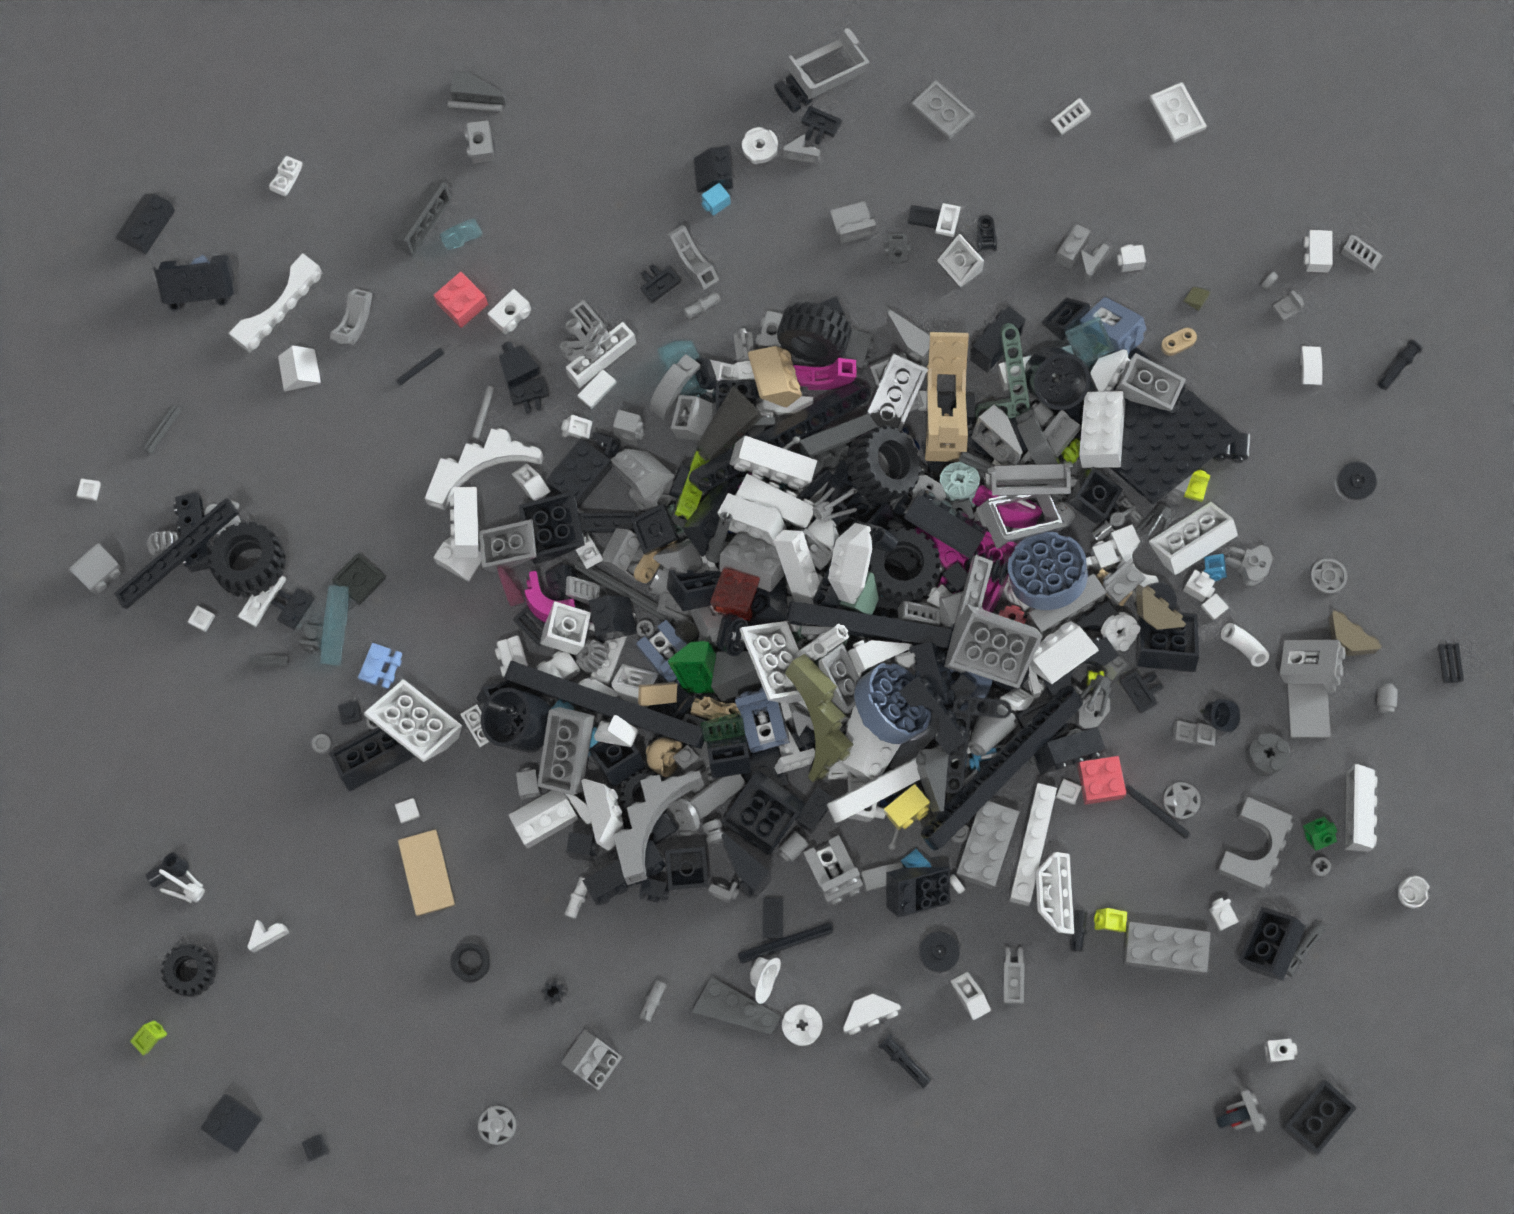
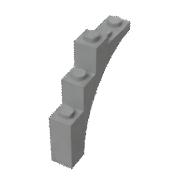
M689 771L683 776L669 777L666 781H662L660 775H650L644 780H640L646 802H636L627 807L632 829H623L613 834L627 885L647 879L645 852L649 835L656 821L666 808L682 795L704 785L700 771Z

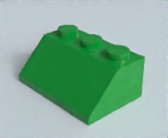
M690 642L668 660V664L688 694L715 693L711 685L716 654L709 642Z

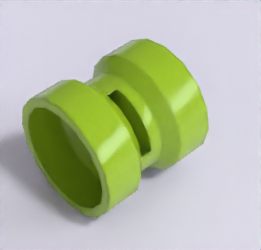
M1074 439L1063 450L1061 455L1066 462L1074 464L1077 458L1080 457V441Z

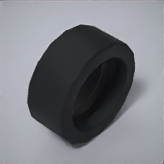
M465 943L457 947L452 953L450 960L451 969L454 974L466 982H475L482 979L490 966V959L486 950L475 943ZM466 951H475L481 956V968L474 974H465L459 968V959Z

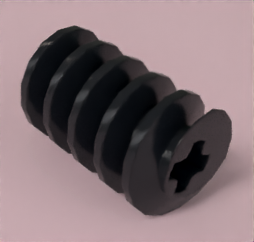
M976 550L973 556H979V550ZM984 552L981 557L986 558V553ZM991 555L988 559L993 561V556ZM972 557L968 560L965 571L969 570ZM998 558L992 564L989 579L992 577L993 583L999 580V585L1002 586L1008 575L1007 561L1000 565V559Z

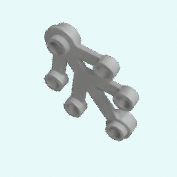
M573 318L565 324V327L570 334L576 335L580 341H564L559 347L569 361H574L578 356H585L586 359H595L602 350L601 342L609 337V333L603 328L601 322L596 320L591 323V328L585 336L581 331V323L577 318ZM595 334H596L597 337L595 338L594 342H591L592 339H593V337H594ZM584 347L583 349H579V350L572 349V348Z

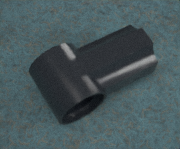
M172 852L164 857L162 864L145 875L150 885L156 888L168 880L167 877L159 873L160 869L172 876L181 877L186 874L189 867L185 860Z

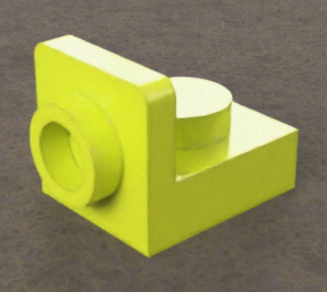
M1202 470L1194 472L1184 497L1202 502L1210 475Z
M1109 908L1096 910L1094 916L1095 930L1106 929L1121 933L1126 932L1127 912Z

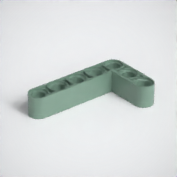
M1011 323L1004 324L1000 329L1010 398L978 404L975 407V417L977 420L978 414L982 409L988 410L993 405L997 408L1005 406L1006 411L1004 413L1008 419L1018 417L1030 410L1020 335L1018 329ZM1008 329L1014 330L1012 337H1005V332ZM1010 348H1017V352L1015 355H1008V350ZM1013 366L1020 367L1017 374L1010 373ZM1020 384L1022 385V390L1018 393L1013 392L1014 386ZM1018 403H1025L1023 410H1016Z

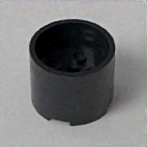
M1046 347L1035 352L1026 363L1025 377L1027 390L1034 398L1047 407L1055 410H1066L1076 406L1085 398L1090 386V374L1085 363L1077 356L1062 348ZM1054 373L1056 374V375H1055V376H1056V379H1055V380H1053V376H1052Z
M513 688L500 689L494 692L483 706L481 712L483 734L489 742L496 746L524 753L537 752L544 745L548 713L551 707L546 699L541 696Z

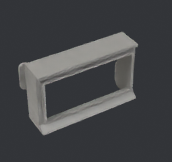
M846 28L842 31L840 39L796 60L792 55L788 56L784 68L790 71L807 94L808 99H811L864 74L870 62L857 46L859 41L849 28ZM842 48L855 66L814 85L801 67Z
M1064 462V464L991 465V468H988V474H991L992 496L1071 494V472L1069 467H1073L1072 462ZM1064 484V486H1042V487H999V488H997V486H996V485Z
M1050 494L1004 495L988 499L976 508V513L982 526L988 527L997 549L1010 541L1046 532L1058 533L1067 526L1062 523ZM1037 497L1046 523L1007 532L997 506Z

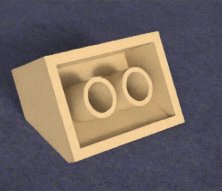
M773 346L748 352L761 399L787 408L802 396L800 384L798 383L796 371L791 360V354L788 350Z

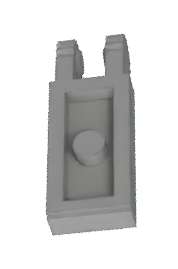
M1005 947L1003 1004H1024L1023 948L1018 947V963L1010 962V947Z

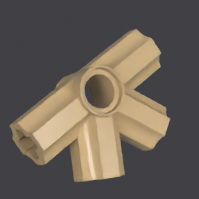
M704 697L702 700L695 698L691 708L692 716L709 719L711 722L719 725L743 726L740 711L735 703L726 704L718 702L711 697Z

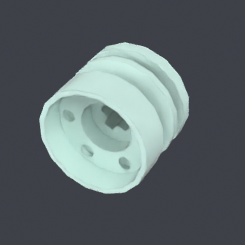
M962 462L949 464L940 475V484H942L946 494L944 501L952 503L954 501L964 502L969 500L973 508L975 504L972 501L980 486L978 471Z

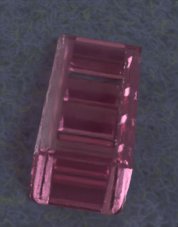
M501 565L497 566L509 605L512 607L525 602L521 591Z

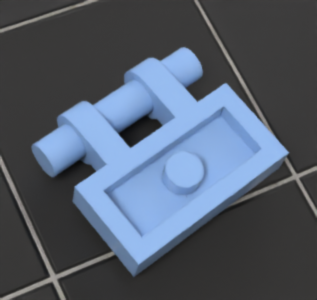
M372 643L358 679L376 686L379 680L382 679L384 680L382 687L389 689L390 684L394 682L396 669L401 665L402 661L400 659L403 653L395 651L394 656L389 657L391 649ZM386 663L390 664L387 673H383Z

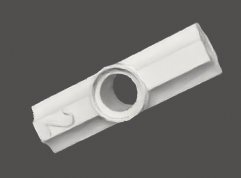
M835 625L797 651V658L805 654L814 662L818 658L824 657L827 652L848 639V630L844 625Z

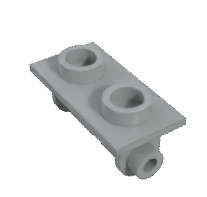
M744 328L739 329L737 334H733L737 362L750 361L748 352L754 350L752 332H747Z

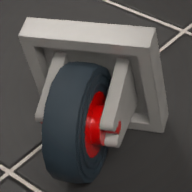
M1249 1090L1240 1092L1243 1101L1227 1106L1226 1114L1216 1118L1219 1128L1231 1125L1235 1131L1253 1125L1257 1133L1264 1130L1263 1125H1266L1262 1112L1258 1113L1255 1105H1258L1254 1092L1250 1093ZM1242 1105H1245V1106H1246L1245 1108H1242V1109H1239V1110H1238V1108H1237V1107H1240V1106H1242ZM1251 1119V1121L1243 1123V1120Z

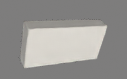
M602 370L578 394V398L592 409L616 385L617 381Z

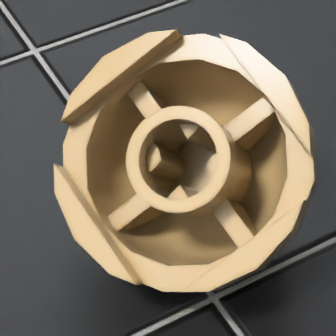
M662 737L650 744L646 749L647 763L650 769L664 777H669L673 774L678 766L675 764L673 756L683 749L682 743L673 738Z

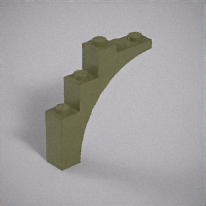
M803 654L791 662L785 674L802 696L814 726L816 740L815 758L808 778L815 782L819 778L823 780L830 773L829 768L840 760L842 762L851 755L849 751L854 744L839 730L843 725L841 722L845 715L831 701L837 686Z

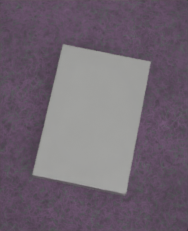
M936 80L911 102V107L948 140L975 116L971 110Z
M1287 684L1290 738L1329 739L1328 692L1324 684Z

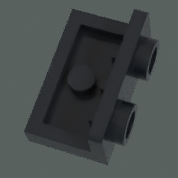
M562 564L545 572L551 600L574 599L566 595L567 576L577 578V573L573 566ZM574 599V603H580V601Z
M677 686V701L675 703L656 704L651 710L680 720L690 708L695 698Z

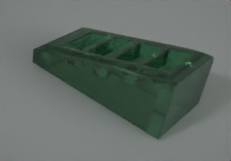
M739 713L701 722L704 742L745 735L743 718ZM725 724H728L729 730H726ZM718 725H720L721 732H718L717 730ZM712 726L713 734L710 735L709 727Z

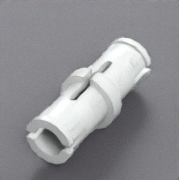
M581 877L574 892L570 895L571 899L564 912L565 915L576 919L582 903L586 900L587 888L582 881L584 878Z

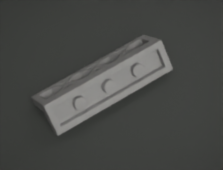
M1061 410L1043 433L1057 457H1059L1082 427L1072 420L1066 412ZM1028 451L1018 465L1036 463Z

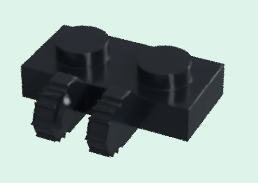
M809 106L801 120L803 125L809 127L805 139L808 141L811 139L814 129L819 131L815 138V144L817 145L821 143L824 134L834 138L842 124V120Z
M655 265L649 266L650 271L655 275L653 279L645 271L640 273L646 282L640 290L652 304L681 283L680 278L670 267L660 272Z
M544 377L508 386L513 406L523 403L526 415L530 414L531 411L528 402L535 400L536 410L542 411L539 399L549 397Z
M298 587L292 596L282 590L277 592L281 598L288 600L286 606L276 600H272L270 603L282 611L277 620L295 630L315 599L312 595Z
M1135 671L1121 679L1119 683L1141 715L1158 704L1153 694L1159 692L1164 686L1158 684L1149 690L1146 685L1157 678L1156 674H1152L1142 680L1139 673Z

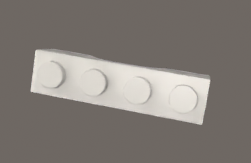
M1133 525L1111 532L1108 540L1111 542L1117 555L1118 565L1124 560L1127 562L1130 558L1132 559V553L1140 543ZM1143 574L1146 579L1140 585L1145 587L1150 583H1157L1159 581L1156 576ZM1136 589L1132 593L1135 602H1137Z

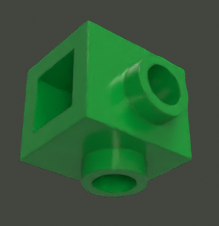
M1325 817L1303 825L1306 841L1315 851L1337 842L1335 835L1337 833L1336 826Z

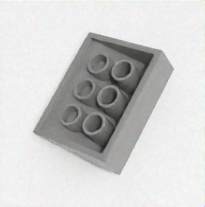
M966 604L958 622L948 665L1019 689L1043 636L1035 627Z

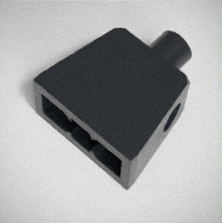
M511 341L502 345L504 353L499 355V360L508 386L523 383L541 374L537 363L522 345L514 348Z

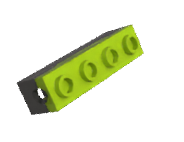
M696 451L690 459L688 466L691 468L679 498L676 499L671 514L673 524L683 527L697 509L702 491L690 483L689 475L693 470L713 460V458Z

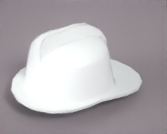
M758 957L751 969L750 980L756 987L755 998L759 1004L764 1003L772 991L775 978L781 966L779 958L768 960Z

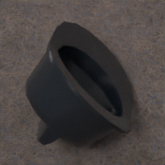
M1217 699L1216 701L1208 702L1205 708L1200 710L1203 713L1205 723L1216 730L1232 732L1239 725L1240 710L1237 704L1232 701Z

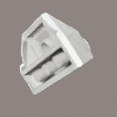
M858 523L853 524L836 539L828 579L839 600L855 604L856 598L859 597L865 586L872 552L871 530L869 526Z
M583 779L581 780L596 843L606 850H610L616 845L613 834L624 829L621 817L622 811L617 801L618 795L614 789H610L604 784Z
M1054 852L1036 871L1038 912L1058 933L1074 934L1070 857L1066 853Z

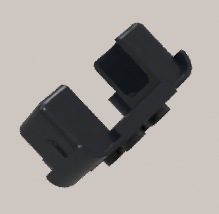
M228 255L212 256L210 264L207 262L176 266L177 261L173 260L161 262L158 269L153 267L161 302L168 304L169 309L172 311H178L181 303L216 299L218 305L225 306L228 298L235 293L233 287L234 276Z

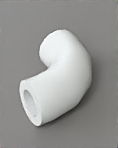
M1228 623L1224 626L1221 632L1222 640L1240 650L1253 666H1262L1269 660V654L1266 649L1252 635L1233 623Z

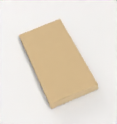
M437 830L398 840L416 916L455 906Z

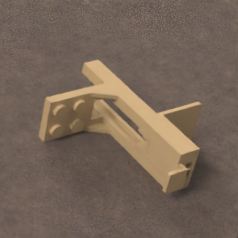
M930 332L928 371L926 373V461L960 462L958 459L960 453L967 452L966 368L968 333ZM937 374L955 375L956 408H953V416H949V414L942 416V410L937 406Z

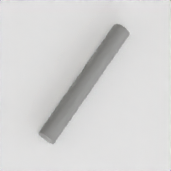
M448 100V108L502 111V105Z
M487 386L474 427L472 438L479 440L495 389L492 386Z

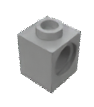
M524 768L520 770L521 772L516 773L521 799L541 796L540 787L537 786L538 773L536 770Z

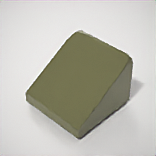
M1193 286L1183 302L1200 311L1211 292Z

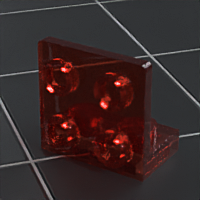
M723 568L711 599L714 611L724 614L733 613L744 620L750 621L753 615L750 606L760 578Z

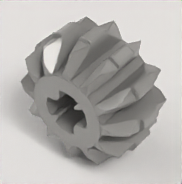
M171 531L150 534L147 548H149L151 555L158 556L179 538V535Z
M588 639L586 644L584 643L583 649L576 655V664L585 672L596 673L605 663V659L608 657L606 654L608 649L601 642Z

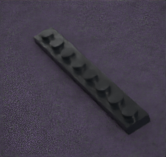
M225 498L117 590L114 594L121 606L125 609L132 606L235 518L239 512L232 501Z

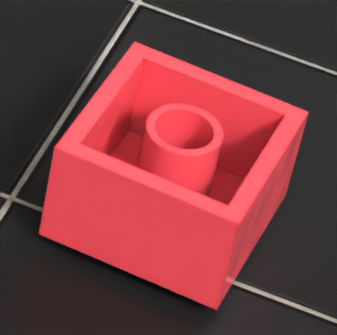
M459 272L433 295L437 305L460 328L488 305L486 296L462 272Z
M1119 756L1079 762L1077 769L1085 805L1124 799L1126 790Z

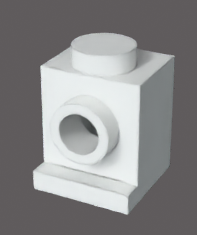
M1291 1039L1264 1042L1267 1063L1291 1061L1295 1059L1294 1055H1297V1046L1295 1043H1292ZM1281 1046L1285 1047V1054L1280 1052L1279 1048Z

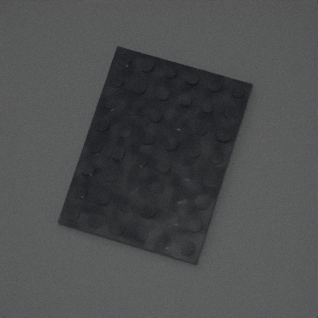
M1137 347L1130 351L1128 358L1131 359L1136 353L1152 361ZM1092 382L1090 383L1088 392H1096ZM1184 386L1172 411L1132 402L1124 398L1125 416L1121 467L1109 468L1154 505L1240 437V432ZM1084 399L1076 406L1063 410L1082 427ZM1061 410L1053 411L1055 413L1054 416L1056 417ZM1082 428L1075 436L1080 442Z

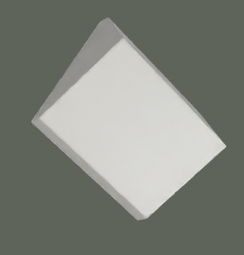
M961 234L954 239L937 260L960 287L980 274L984 264V260Z
M291 346L278 356L284 391L321 384L315 349Z

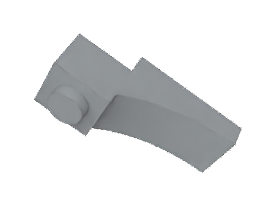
M706 739L702 749L687 745L673 756L676 764L684 773L695 771L701 765L706 767L709 764Z

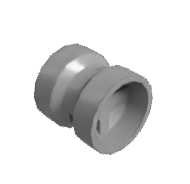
M720 819L702 825L703 831L707 834L706 840L708 845L722 842L721 835L724 832L721 829L722 823Z

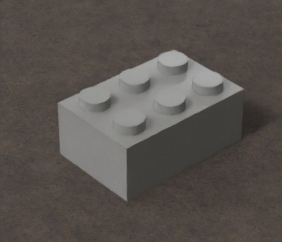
M740 532L720 554V572L769 592L785 575L775 546Z

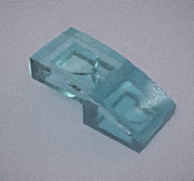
M475 218L442 232L440 238L447 250L464 246L465 241L481 237L483 232Z

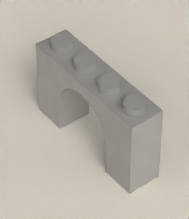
M1247 797L1243 802L1237 819L1254 825L1265 833L1269 844L1268 852L1262 859L1247 860L1226 851L1221 858L1216 873L1259 891H1262L1265 887L1268 888L1272 880V876H1270L1271 870H1275L1279 862V858H1277L1278 852H1282L1286 844V840H1284L1285 834H1289L1293 826V822H1291L1292 815Z

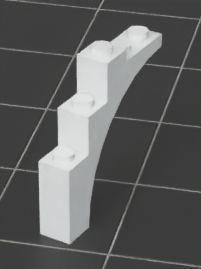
M491 428L484 449L479 444L472 443L470 445L466 443L459 463L451 458H440L425 500L430 506L446 510L450 502V495H454V487H460L471 476L485 468L500 463L520 461L542 464L544 459L542 451L534 446H530V448L523 446L518 441L511 442L507 431Z

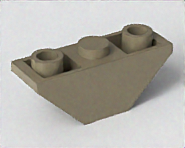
M1137 585V614L1150 626L1158 630L1184 627L1186 625L1181 620L1183 616L1175 609L1171 611L1168 608V602L1161 597L1158 599L1154 596L1156 592L1148 585L1145 587Z
M1334 610L1328 618L1331 639L1340 641L1342 647L1345 648L1346 655L1376 654L1382 647L1375 637L1363 632L1362 627L1347 620L1348 618L1345 614Z

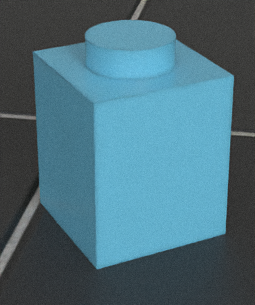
M718 183L702 194L701 204L706 212L710 211L714 216L731 204L730 195Z

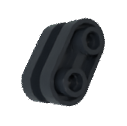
M790 74L785 78L786 84L779 81L774 85V89L792 113H796L801 109L799 103L806 106L812 102V98L808 99L807 94L793 75Z
M733 613L724 615L717 636V647L730 656L740 655L744 649L745 642L739 629L748 627L747 621Z

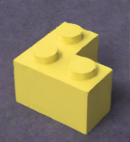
M914 784L884 808V814L898 830L901 828L907 829L916 819L920 821L928 814L930 802Z

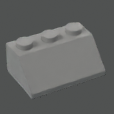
M624 449L611 459V463L619 476L644 499L675 478L674 474L648 451Z
M708 764L706 767L702 766L696 770L700 771L704 785L687 792L681 798L690 802L700 820L747 784L740 774L712 779L710 764Z

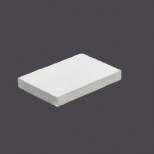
M1182 82L1150 95L1149 99L1173 143L1206 129L1207 126Z

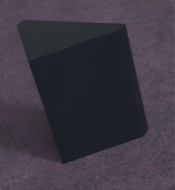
M1065 298L1042 321V324L1061 341H1064L1081 324L1080 319L1089 312L1090 305L1086 302Z

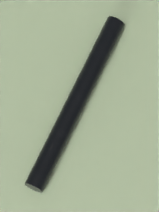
M1129 784L1126 785L1125 790L1127 794L1184 839L1189 837L1190 832Z

